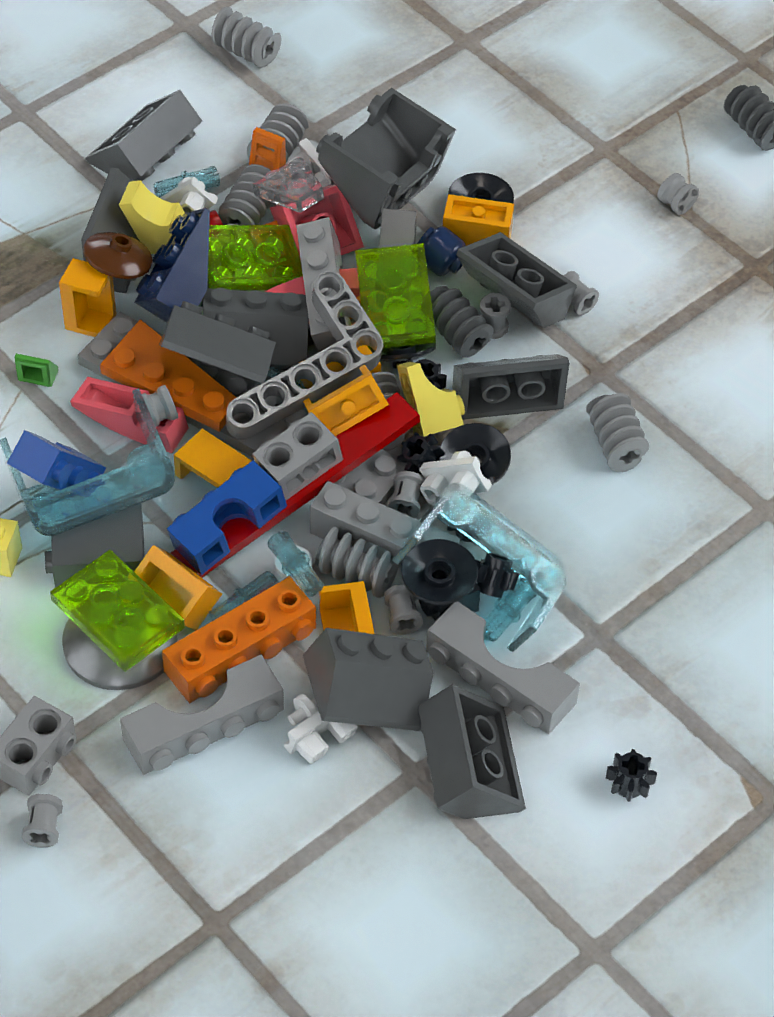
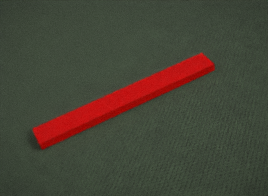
M396 392L386 399L389 404L388 406L335 436L339 441L343 460L287 499V507L260 529L245 518H234L227 521L222 526L221 531L225 535L230 553L203 575L176 549L171 554L203 578L316 497L327 481L337 482L420 422V415Z

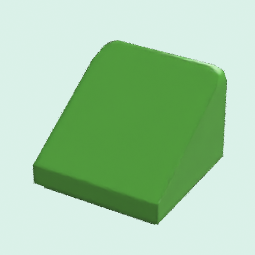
M16 353L14 358L19 381L52 387L59 371L56 364L50 360Z

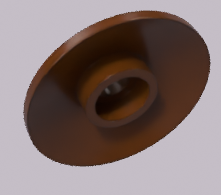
M101 232L94 234L85 241L83 248L86 261L94 269L115 278L134 279L144 276L151 269L153 262L152 255L144 244L133 237L121 233Z

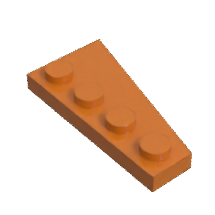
M140 319L100 364L101 374L125 386L149 391V394L155 393L158 387L166 385L175 407L183 408L186 416L220 432L226 425L227 407L237 397L185 355L159 346L162 336Z

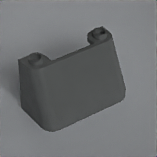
M390 88L382 96L376 95L372 99L367 109L370 113L368 120L344 140L343 136L336 132L330 136L325 135L316 148V152L319 153L318 162L360 219L375 230L381 226L382 208L401 209L430 184L441 167L456 131L454 127L393 88Z

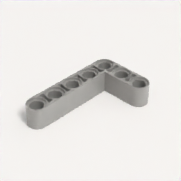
M335 271L321 272L314 280L312 303L337 343L232 400L227 407L226 428L231 436L237 439L250 438L304 408L303 401L307 398H310L313 403L363 375L359 369L361 366L366 365L368 370L371 371L378 365L383 349L381 335L339 273ZM323 288H331L334 289L337 292V294L335 296L328 297L323 295L320 292V290ZM348 316L353 318L356 323L346 326L341 324L338 319ZM367 345L374 350V353L364 355L357 348ZM331 362H338L344 369L339 372H333L326 365ZM300 379H308L314 386L309 389H302L295 382ZM269 396H277L283 403L278 406H270L264 399ZM238 413H246L252 420L248 423L240 424L233 417Z

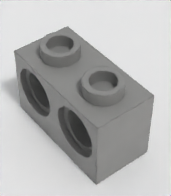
M312 412L302 419L291 423L288 429L274 439L264 442L258 450L252 453L254 461L282 487L285 500L343 460L338 439Z
M33 696L0 736V780L28 796L31 795L38 785L45 784L56 762L62 755H68L76 743L77 737L73 717L42 699ZM45 731H53L52 733L47 735L41 734ZM21 760H30L25 764H16Z

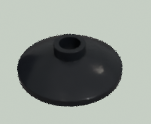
M470 173L455 180L448 191V194L514 203V193L510 185L502 178L489 173Z
M422 337L383 340L380 360L392 362L393 368L397 369L399 364L413 362V360L424 357L436 349V342ZM368 346L372 353H374V350L370 346Z
M470 423L459 426L452 430L441 443V448L445 451V455L439 457V461L450 460L455 452L467 451L472 457L476 456L482 461L480 463L481 472L485 478L490 480L492 485L506 474L511 463V449L508 440L499 430L490 425Z
M432 539L421 542L409 550L402 562L401 574L404 585L412 595L424 602L441 605L457 602L465 598L474 589L478 578V566L474 556L464 546L450 540ZM436 577H442V578H444V579L438 580V579H435V578H436Z

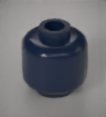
M440 226L436 229L430 227L415 247L419 250L417 259L439 277L446 275L450 271L456 274L463 266L456 254L458 249L465 247L466 244L445 226Z

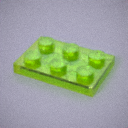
M209 225L208 284L211 289L269 290L292 279L303 277L301 260L289 225Z
M424 243L355 250L361 306L381 335L383 348L436 343Z
M111 550L102 554L50 591L51 601L124 672L185 628L184 619Z

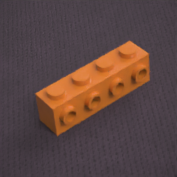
M289 576L163 649L164 672L189 704L200 697H207L218 686L227 682L228 669L261 654L264 659H271L282 648L292 642L307 638L316 629V606Z

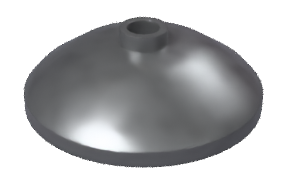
M126 590L102 593L81 604L69 617L62 636L64 656L71 670L86 683L107 690L133 689L159 677L164 672L162 650L178 641L175 621L162 603L146 594ZM116 624H123V625L120 626V627H115V626H113V625H116Z

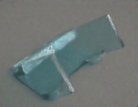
M139 388L132 391L137 420L148 444L134 449L127 458L126 466L62 490L56 491L53 487L44 484L26 488L20 471L7 464L12 451L6 437L0 439L5 463L30 522L38 533L45 536L63 533L161 496L173 487L175 475L172 463Z
M458 483L449 484L434 500L392 561L398 565L419 542L435 518L451 528H456L486 552L513 560L511 569L519 573V577L526 581L531 589L540 596L507 647L511 652H514L538 630L566 586L564 564L557 555L468 487Z

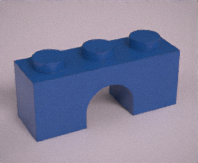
M26 430L23 431L7 461V464L41 484L86 499H90L92 494L98 491L103 482V473L107 468L69 446L58 442L54 444L42 436Z
M252 460L245 467L234 471L230 478L216 490L208 492L201 502L191 510L179 515L172 525L167 528L173 547L203 575L230 553L225 535L221 531L222 526L227 521L234 518H245L260 529L286 508L287 503L282 487Z

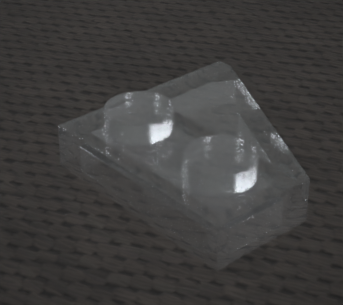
M301 157L294 159L277 170L266 173L265 177L253 183L255 196L299 213L324 199L322 185Z

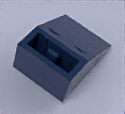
M203 208L183 214V216H177L169 229V233L172 234L166 246L163 244L153 257L154 268L150 275L146 274L141 279L136 288V292L139 295L134 303L166 323L173 305L181 307L182 302L186 301L199 306L207 291L210 210Z

